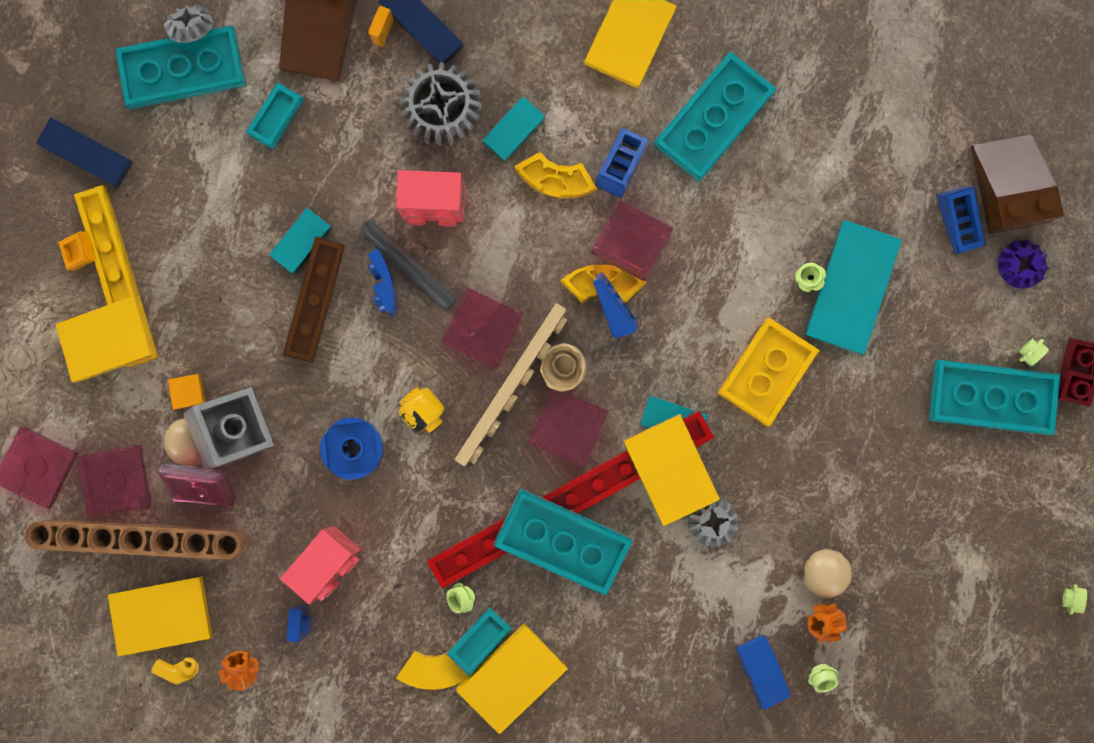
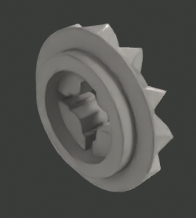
M187 4L183 9L175 8V14L167 15V21L163 25L167 36L171 40L186 43L205 36L213 26V17L208 8H202L199 4L190 7Z
M720 498V500L691 513L689 516V528L694 538L703 545L720 547L732 541V538L738 531V515L733 505ZM710 509H712L717 518H726V521L718 524V535H716L711 526H701V524L710 520Z

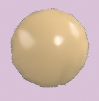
M565 343L552 346L543 357L540 365V372L546 385L560 392L576 388L583 382L587 372L586 359L582 352L576 346Z
M185 418L176 420L165 432L164 448L167 455L180 466L192 468L202 465Z
M823 549L814 552L804 565V584L816 597L830 599L839 596L851 583L852 570L850 563L839 551Z

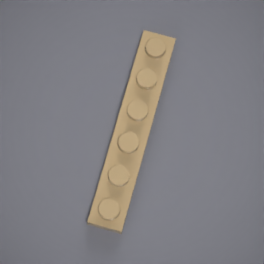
M557 303L554 305L454 459L464 467L469 462L473 464L477 462L484 451V448L480 445L485 437L492 438L501 425V422L497 420L503 410L506 412L510 411L518 398L514 395L520 384L526 386L535 371L531 369L533 363L537 358L542 361L552 346L547 343L553 333L559 335L566 325L568 319L564 316L567 309Z

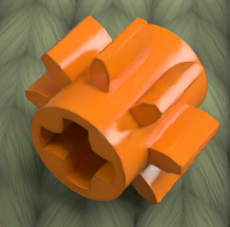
M824 603L813 606L815 613L807 616L809 632L818 638L819 643L827 640L830 643L841 640L839 633L848 630L845 613L836 609L835 603L827 606Z
M236 651L230 653L225 660H221L222 670L218 674L221 683H227L229 691L233 689L237 691L246 690L253 682H257L256 672L260 670L257 658L251 659L248 651L246 653Z

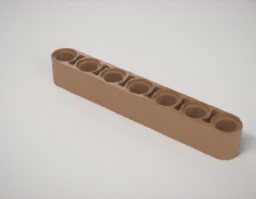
M50 519L32 522L24 532L26 544L37 550L227 560L244 554L248 547L247 536L237 529ZM43 527L48 530L49 534L46 542L41 537ZM74 528L80 533L78 543H75L71 536ZM105 530L111 535L109 545H106L102 540V534ZM136 531L142 536L143 541L140 547H137L133 542V535ZM166 533L172 535L174 539L171 549L167 548L163 542ZM197 535H201L205 540V547L202 551L198 550L194 545V539ZM228 536H231L236 541V549L233 553L229 552L225 547V539Z

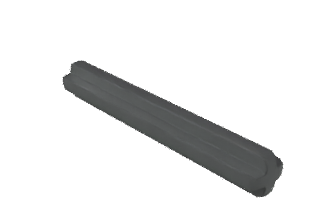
M370 219L364 222L360 232L441 307L448 310L454 305L456 297L376 223Z

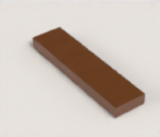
M315 236L284 348V356L314 363L346 245Z

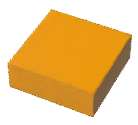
M383 6L378 7L368 30L372 43L382 48L394 22L391 10Z
M79 231L58 242L67 271H76L96 261L87 231Z
M201 374L168 379L173 410L189 408L206 402Z

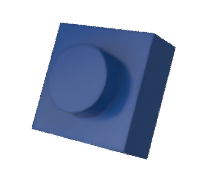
M295 605L289 609L286 641L300 642L305 638L306 634L310 633L312 616L307 615L308 606Z

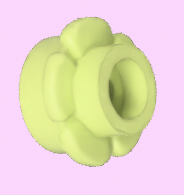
M815 263L804 264L796 272V282L799 283V288L805 292H810L811 290L818 291L825 284L826 272L823 267ZM812 275L814 276V279L809 280L808 277Z
M1033 338L1029 340L1019 350L1023 355L1020 358V362L1025 361L1030 367L1036 364L1049 350L1043 344L1044 340L1040 339L1037 342Z
M456 583L453 589L447 592V603L455 613L469 612L473 609L474 593L470 587L463 586L462 583Z
M1073 584L1071 589L1065 588L1062 606L1068 608L1070 615H1073L1074 612L1083 614L1087 602V589L1078 588L1077 584Z
M827 664L817 665L811 670L808 682L810 685H813L816 692H828L838 686L837 677L839 673Z

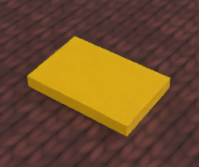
M613 0L588 52L584 65L639 89L677 6L665 0Z
M131 296L55 324L72 383L81 382L157 355L140 296Z
M767 317L717 394L765 426L770 427L820 350L770 317Z
M680 414L623 440L663 526L720 500Z
M203 576L108 594L118 657L213 637Z
M524 623L478 666L470 676L457 686L456 691L501 734L568 668Z

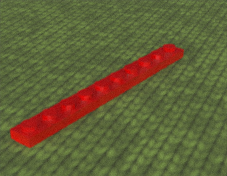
M699 410L682 418L696 448L714 438ZM626 449L541 497L578 514L636 482L640 477ZM506 516L427 559V563L442 589L508 553L493 545Z

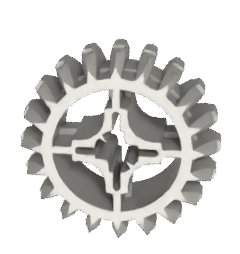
M442 62L439 64L438 70H434L432 64H428L427 73L424 74L420 69L416 70L417 80L413 77H408L407 81L411 88L402 87L401 92L406 98L399 100L400 106L405 108L400 114L402 119H408L405 123L408 130L414 129L413 134L416 138L424 134V141L429 144L433 137H435L437 146H441L443 138H447L448 143L452 145L454 144V135L457 134L459 139L463 140L465 138L463 129L472 132L474 127L470 121H479V114L475 111L482 109L481 102L476 101L481 97L480 91L474 89L476 86L474 79L467 80L468 75L466 71L463 70L457 74V67L454 64L448 71H446L445 64ZM440 84L451 85L457 88L460 93L444 91ZM431 87V93L428 98L421 100V104H417L421 94ZM437 93H439L445 105L443 108L444 116H442L441 110L438 109L436 104L438 101ZM465 104L461 115L450 123L451 113L456 109H460V105ZM425 115L426 118L436 117L440 120L441 126L426 123L420 116Z

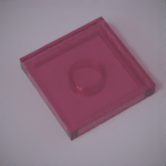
M619 200L594 244L591 253L644 282L673 228Z
M467 288L441 343L497 369L523 314Z
M551 389L528 444L584 468L609 411L566 392Z
M20 426L0 465V486L46 509H50L79 453L27 427Z
M141 445L77 456L87 517L152 505Z
M161 463L159 475L173 501L234 507L236 495L225 470Z

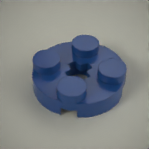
M340 419L331 425L321 439L320 454L324 465L342 479L353 480L368 476L378 468L383 457L384 445L380 433L373 424L363 419ZM352 439L356 445H360V451H357L356 457L351 458L350 453L344 452V446H348L349 440Z

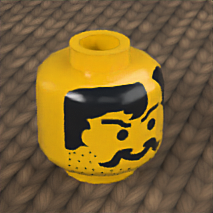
M417 386L399 401L401 404L399 415L414 432L418 433L426 429L430 433L443 422L440 416L444 412V406L429 388H422L420 390Z

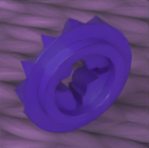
M1029 240L1014 241L1001 251L998 258V270L1003 280L1010 286L1019 289L1030 288L1044 280L1043 277L1049 269L1046 262L1048 255L1042 252L1040 245L1033 244ZM1030 256L1028 262L1030 269L1026 268L1017 273L1021 265L1018 258L1023 259Z

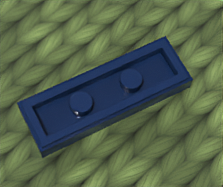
M379 0L380 5L390 9L393 18L439 64L441 62L446 64L464 47L463 43L420 0Z
M51 117L36 142L37 145L117 188H119L133 163L130 159Z

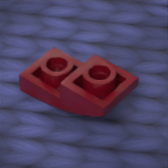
M1069 337L1060 373L1059 400L1088 407L1091 406L1094 397V343Z

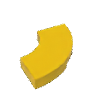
M540 151L514 166V169L524 182L536 191L551 197L564 199L578 198L597 191L594 182L582 163L573 166H560L549 161Z
M604 264L588 265L579 268L560 281L581 304L591 297L598 296L593 282L596 275L602 272L624 303L628 302L647 283L642 277L627 268Z
M415 650L396 678L416 688L436 690L459 684L468 675L446 653L432 656L424 655Z

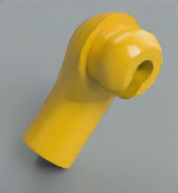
M190 657L183 659V661L175 665L158 659L151 673L178 685L194 678L199 671V664Z

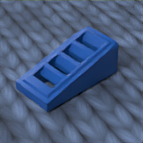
M622 128L597 175L596 187L622 198L645 152L649 139ZM622 142L638 148L637 152L622 146ZM617 153L632 159V162L617 156ZM612 164H614L622 169L627 170V172H622L611 166Z
M962 186L936 194L954 253L959 254L986 246L974 186ZM961 198L962 203L954 205L953 200ZM965 210L966 215L956 217L955 212ZM969 222V227L959 229L958 224ZM973 234V239L961 241V236Z
M604 273L597 274L593 283L612 336L618 338L636 332L639 324Z

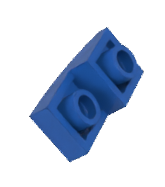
M377 248L367 254L372 263L367 265L376 281L381 278L383 280L373 286L377 295L372 298L381 313L387 311L393 317L397 315L398 311L395 282L385 257Z
M763 634L736 647L743 671L750 679L757 703L763 710L791 697L778 661L767 638Z

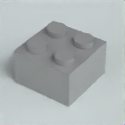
M252 387L193 406L183 413L205 472L263 452L274 446Z

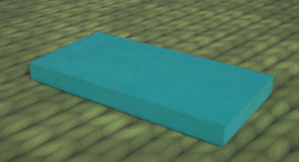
M233 25L211 29L205 36L192 42L180 43L166 38L115 49L125 107L129 110L246 86L237 33Z
M730 51L658 136L653 145L695 180L700 182L775 93L777 88Z
M843 220L825 270V284L818 292L804 336L859 355H864L902 239Z
M935 360L928 421L1055 436L1061 374Z
M520 488L493 545L496 548L607 596L633 539Z

